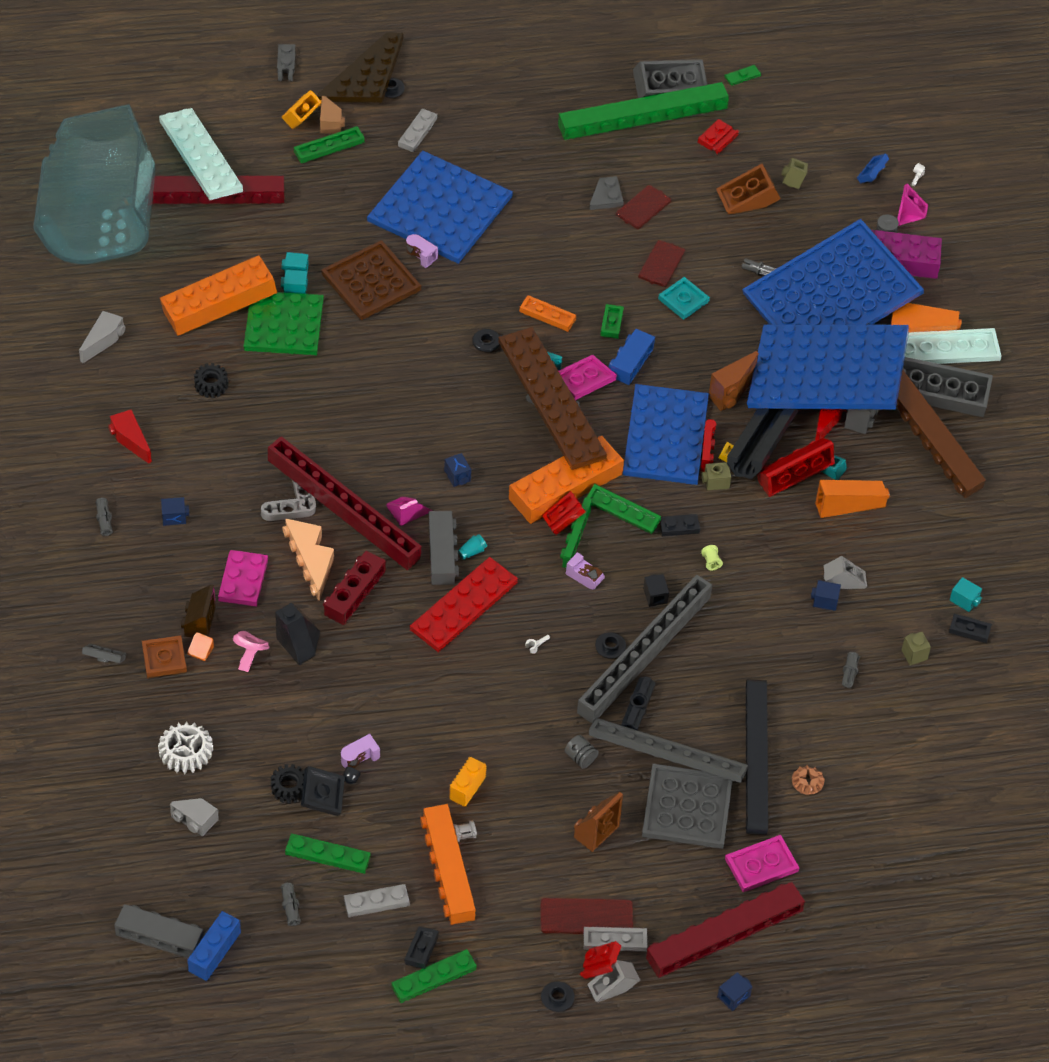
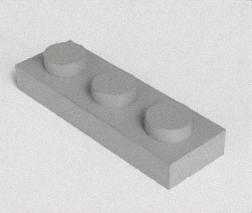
M422 108L398 141V147L414 152L436 122L438 114Z
M405 884L344 895L348 918L410 905Z
M584 927V950L616 941L622 945L620 951H647V928Z

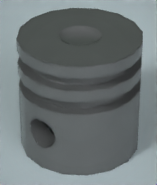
M882 215L878 218L876 230L897 233L898 219L892 215Z
M577 735L567 744L564 752L584 769L594 762L599 751L582 735Z

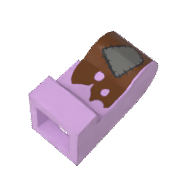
M416 234L407 237V253L418 257L423 267L427 268L438 259V247Z
M577 552L567 563L566 575L593 590L605 578L604 574L599 568L593 567L590 563L583 560L584 556Z
M370 734L345 746L341 750V763L344 768H355L360 762L370 757L373 761L380 758V748Z

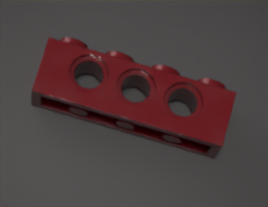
M365 551L362 556H358L353 568L347 570L342 582L337 583L331 596H327L324 600V616L345 625L386 572V560L368 551Z

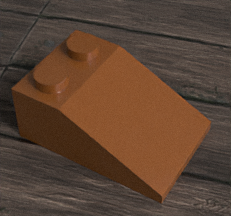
M763 164L716 188L728 215L765 208L781 199Z
M757 351L711 374L708 397L721 412L727 408H732L752 382L759 354Z
M619 792L603 800L598 806H593L584 819L581 818L576 822L574 838L593 852L619 827L623 794Z

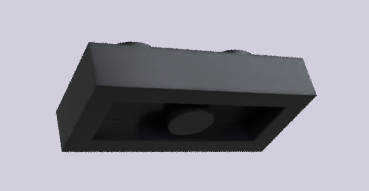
M697 514L661 517L659 522L662 537L700 534Z
M954 613L949 633L987 643L992 624Z
M418 926L405 956V964L425 969L438 940L439 931Z

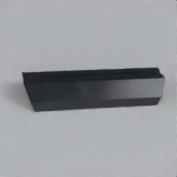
M758 408L727 456V465L735 476L752 479L763 469L799 409Z

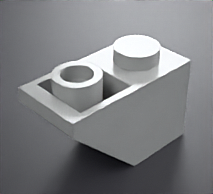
M202 798L172 801L170 804L172 818L177 822L184 823L191 832H197L201 836H204L219 820L218 809Z

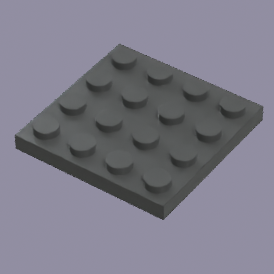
M652 764L642 837L723 849L732 780L704 771Z

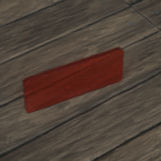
M543 898L541 900V932L584 934V927L633 928L632 901Z

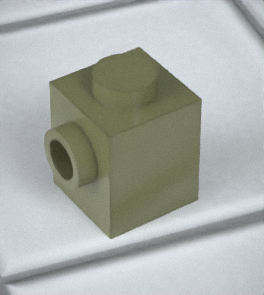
M791 158L788 166H784L781 173L783 183L788 187L799 189L807 174L808 164Z
M727 462L705 465V472H702V482L706 483L707 490L730 489L731 474Z
M923 632L911 633L904 638L901 651L909 665H914L928 660L931 646Z

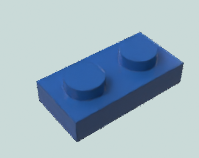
M886 154L874 156L858 175L857 179L859 182L874 181L877 178L876 175L885 168V164L889 160Z

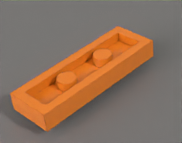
M527 295L519 309V312L567 332L576 320L575 314Z

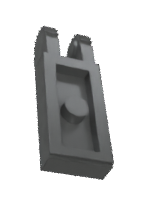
M278 44V81H282L283 73H287L289 81H293L295 44Z

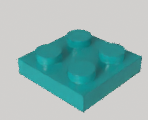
M685 277L660 293L658 300L683 320L707 304L710 299L708 295Z

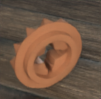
M808 765L805 767L799 766L793 773L792 784L800 793L812 795L818 793L823 788L825 778L822 776V771L819 772L816 766L814 768ZM807 775L810 776L811 779L810 785H808V782L805 779Z

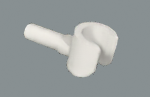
M920 163L914 167L913 172L916 173V176L911 184L912 186H915L918 179L925 174V167Z
M546 635L537 641L529 639L525 643L526 648L534 646L530 649V653L535 654L538 651V646L549 640L550 636Z

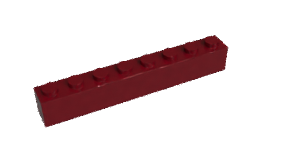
M142 176V204L284 203V176H236L243 186V192L213 200L208 199L194 176Z
M793 882L786 885L781 884L771 892H763L757 898L751 901L746 900L734 909H726L719 916L709 917L703 923L697 926L692 925L680 934H672L667 940L651 944L647 949L646 959L659 979L802 912L805 900Z

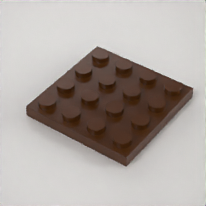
M382 240L321 269L322 276L360 320L422 289L421 284Z

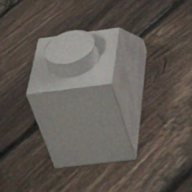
M843 556L823 565L826 582L841 584L840 589L867 588L865 571Z
M616 960V963L611 966L613 968L612 972L598 975L587 984L596 1002L625 993L640 981L631 962Z

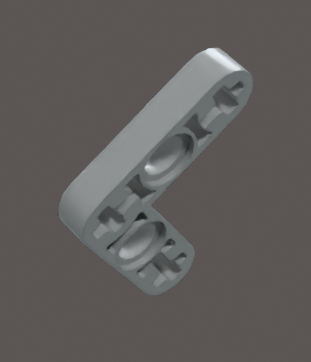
M292 480L296 499L265 502L261 506V517L266 521L310 517L316 511L315 497L309 493L307 495L300 494L299 491L304 489ZM306 501H308V507H309L310 509H306V506H305V502H306ZM292 507L294 510L292 512H286L283 510V508Z

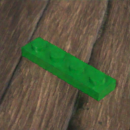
M358 126L295 146L294 153L300 163H304L365 143V137Z
M596 484L593 485L586 497L592 499L593 506L650 534L654 533L661 520L660 515Z
M584 498L581 505L586 512L572 522L571 529L573 531L567 535V547L561 551L560 559H563L562 567L564 568L567 567V563L575 555L591 512L592 499Z
M291 833L285 855L365 874L371 852Z
M468 949L425 969L418 970L391 982V987L399 1002L403 1003L477 970V965Z

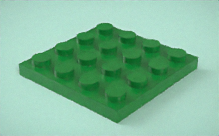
M277 292L274 295L250 304L244 351L317 355L324 295Z

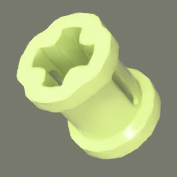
M709 545L702 549L701 554L707 562L706 568L710 571L721 568L723 562L718 556L717 546Z

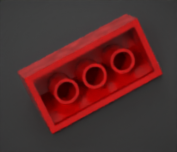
M821 438L812 441L801 449H796L792 454L781 457L776 462L764 466L757 474L758 482L767 495L771 497L835 464L834 443L831 440Z

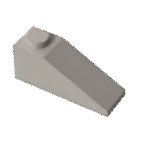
M102 311L79 349L80 362L85 363L117 342L118 338L125 332L123 317Z

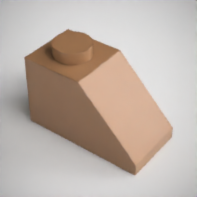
M322 96L320 133L335 134L341 132V127H345V116H342V109L326 96Z

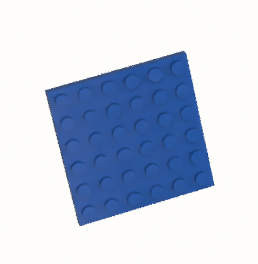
M422 150L367 216V221L404 239H407L412 234L419 235L438 247V255L459 264L513 197V192Z

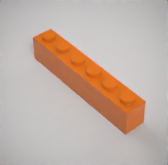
M448 804L424 808L423 817H420L422 829L427 831L425 841L427 847H431L432 852H429L431 864L436 866L434 876L436 882H440L441 887H438L440 899L445 901V905H443L445 918L449 917L451 925L475 920L476 909Z

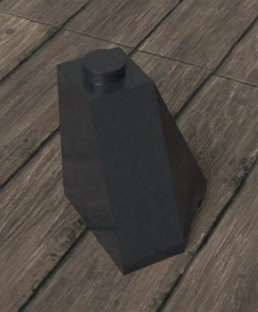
M293 603L276 611V638L298 665L313 658L316 655L320 630Z

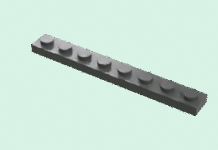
M596 718L589 729V736L741 783L747 772V764Z

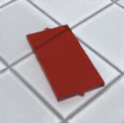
M648 185L619 209L616 215L623 219L626 224L629 223L636 229H639L669 204L671 199L664 195L661 190L658 191L651 185Z
M658 240L638 278L648 281L650 284L654 283L666 288L685 253V249L677 247L673 243L669 244Z

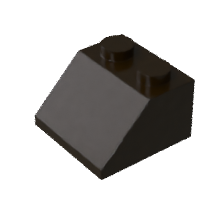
M209 585L192 593L190 601L186 602L185 612L187 614L186 617H182L181 628L184 629L185 637L193 638L196 632L209 637L216 609L214 585Z

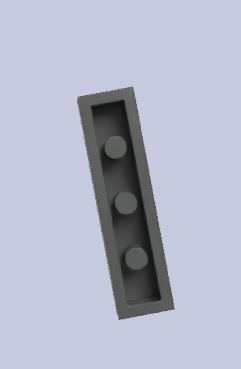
M429 511L431 585H454L455 577H459V568L454 562L458 561V550L454 549V545H457V534H453V530H456V518H452V511Z
M124 904L114 925L116 936L185 958L190 957L204 937L203 929L195 924L182 923L176 918H167L154 911L148 912L135 905L129 906Z

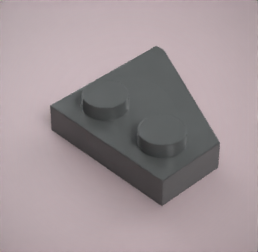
M617 176L599 178L589 209L623 207L624 202Z

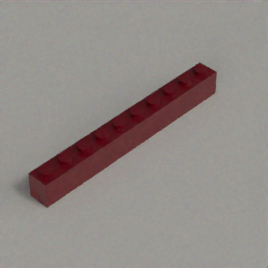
M281 436L268 446V461L403 568L409 570L420 560L422 548L420 544Z

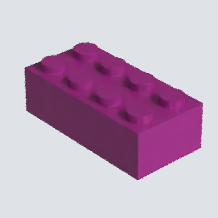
M871 230L912 276L937 279L941 262L942 238Z

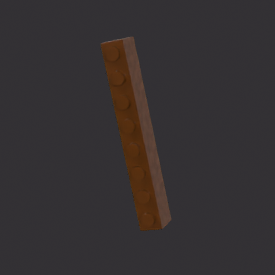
M902 370L896 405L901 412L902 419L910 424L914 435L919 436L923 447L930 451L935 463L942 467L946 478L951 479L954 483L956 491L962 494L964 498H967L982 489L986 479L904 370Z

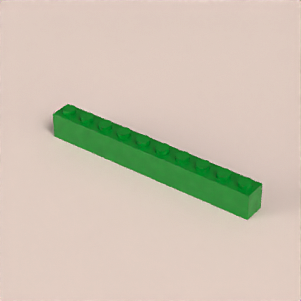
M720 82L559 113L558 126L564 140L727 109L729 96L723 83Z

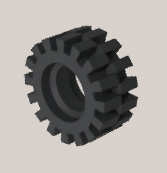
M207 363L205 367L201 365L199 370L195 371L194 382L199 395L203 396L205 394V398H208L209 395H211V398H214V395L219 397L221 396L220 392L224 394L225 390L228 389L227 371H225L224 367L221 368L219 364L214 366V363H211V366H208ZM209 378H215L218 380L214 383L205 382V380Z
M284 764L285 768L279 766L278 771L274 770L273 775H271L272 794L275 795V799L278 800L280 798L282 803H284V800H287V804H291L290 800L296 803L297 798L302 799L304 770L301 771L299 766L295 769V764H291V767H288V764ZM288 779L297 782V785L293 788H285L281 784Z

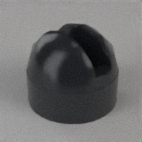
M346 767L343 776H345L344 781L348 784L356 783L361 775L358 770L352 767Z

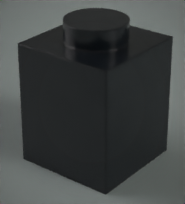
M653 574L645 577L643 589L649 607L668 604L669 590L664 574Z

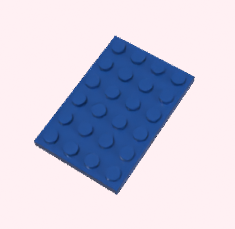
M635 384L623 475L697 485L709 393Z

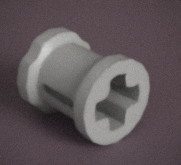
M473 820L467 824H453L458 842H460V839L477 838Z

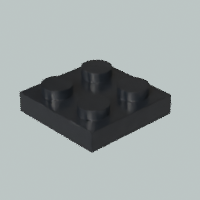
M307 766L304 770L301 806L339 816L342 811L345 776Z

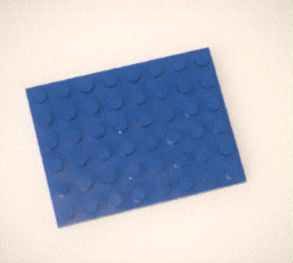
M859 219L742 289L745 297L769 325H872L924 294V289L862 219Z
M763 325L757 365L754 368L747 400L748 408L896 410L909 335V325Z

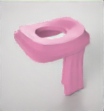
M240 631L233 636L235 644L246 648L238 669L249 672L256 652L258 650H268V642L246 631Z

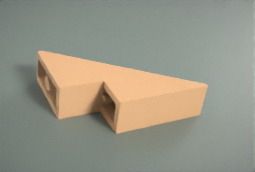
M286 519V526L282 527L284 536L286 538L289 537L291 551L297 554V563L299 567L302 566L304 569L303 575L306 582L309 581L311 584L310 590L312 595L316 596L320 601L334 561V549L319 545L322 539V526Z

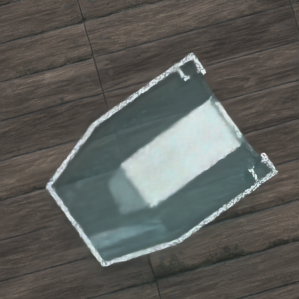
M130 104L63 119L55 135L57 140L54 145H50L49 150L51 152L42 161L33 229L51 254L70 263L91 264L139 252L145 247L149 239L156 165Z

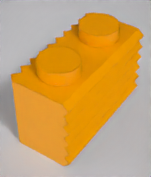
M310 90L282 116V119L294 129L303 123L322 102Z
M468 757V760H466V763H464V766H462V769H460V772H458V775L450 784V800L466 807L486 778L487 765L472 757Z

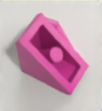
M908 183L905 184L897 218L898 226L926 218L928 204Z
M403 496L386 504L400 526L428 514L429 511H433L417 503L416 499Z

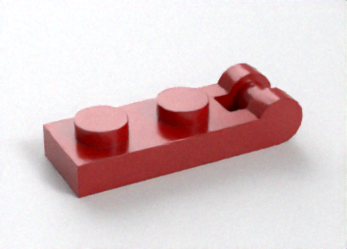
M712 419L707 420L705 423L700 470L705 472L706 464H713L714 454L710 453V450H714L715 439L713 438L715 437L716 421Z

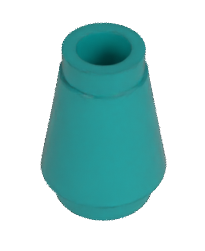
M480 534L473 535L458 550V554L464 560L483 552L487 544Z

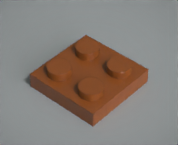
M181 635L142 641L147 678L187 672Z

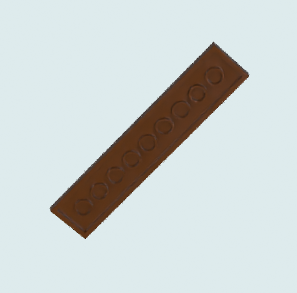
M533 327L498 337L501 348L571 470L607 459V453Z

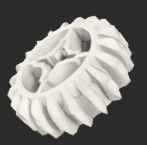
M187 721L185 725H181L178 722L177 727L171 725L170 731L165 730L164 736L160 737L158 745L159 757L164 765H168L169 770L175 768L176 773L180 770H183L184 774L187 770H191L194 773V768L201 770L202 764L207 765L208 759H211L213 752L212 738L209 736L208 730L204 731L202 725L197 727L195 722L192 725H189ZM175 742H177V744L174 745V748L170 750L171 746H172ZM202 746L201 749L197 753H195L198 747Z

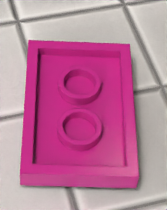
M593 354L559 371L575 400L615 381L617 376Z
M230 550L218 601L257 607L268 563V555Z
M781 835L725 856V861L743 893L799 871V866Z

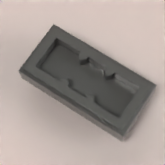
M91 643L84 646L82 654L96 657L98 661L105 663L109 661L121 663L125 661L127 654L126 652Z

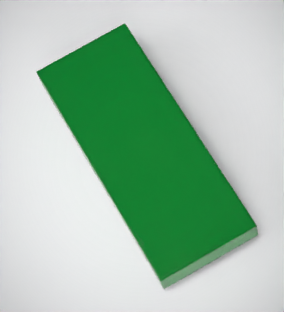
M755 65L725 74V78L731 86L761 76L760 71Z

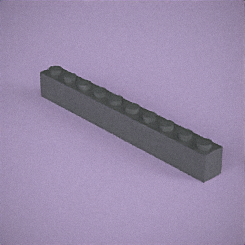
M696 575L578 700L577 714L593 724L595 719L604 713L710 599L712 584Z

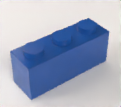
M635 329L632 335L629 334L627 336L625 345L619 348L617 357L613 358L609 364V369L617 374L616 380L627 385L631 384L653 351L655 336Z
M223 911L219 914L188 958L190 973L205 981L209 979L241 933L239 919Z

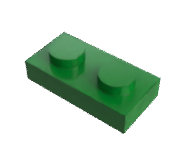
M606 304L600 336L619 338L623 306Z

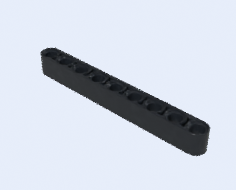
M746 680V764L748 765L746 772V834L767 835L768 832L767 680Z

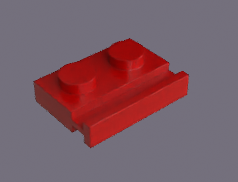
M718 119L698 138V143L719 154L738 136L739 130H733L732 126Z
M570 491L544 512L542 516L552 529V532L557 535L586 511L576 495Z
M614 941L589 949L585 954V961L582 966L585 969L579 975L588 979L612 972L613 968L611 966L616 963L622 945Z

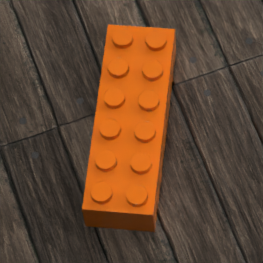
M258 255L160 297L165 316L177 336L274 295L277 293L273 276Z
M603 436L598 437V440L607 453V459L571 470L563 456L509 485V500L530 524L543 518L542 514L570 491L578 499L589 493L594 484L602 486L623 474L624 460Z

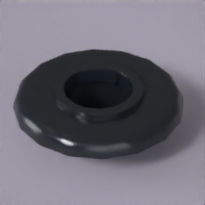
M390 78L388 86L394 87H387L384 97L396 98L400 96L405 89L404 83L397 78Z
M482 329L474 334L472 343L480 351L491 352L500 346L498 342L500 335L494 330ZM483 340H490L491 342L485 343Z
M609 632L597 638L595 647L602 657L615 659L625 651L626 642L619 634ZM612 642L616 644V646L608 647L606 643Z
M551 982L541 992L542 1003L551 1011H565L574 1003V992L564 982ZM559 992L564 997L557 1000L552 997V994Z

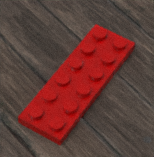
M489 557L412 623L410 631L439 653L518 583V578Z

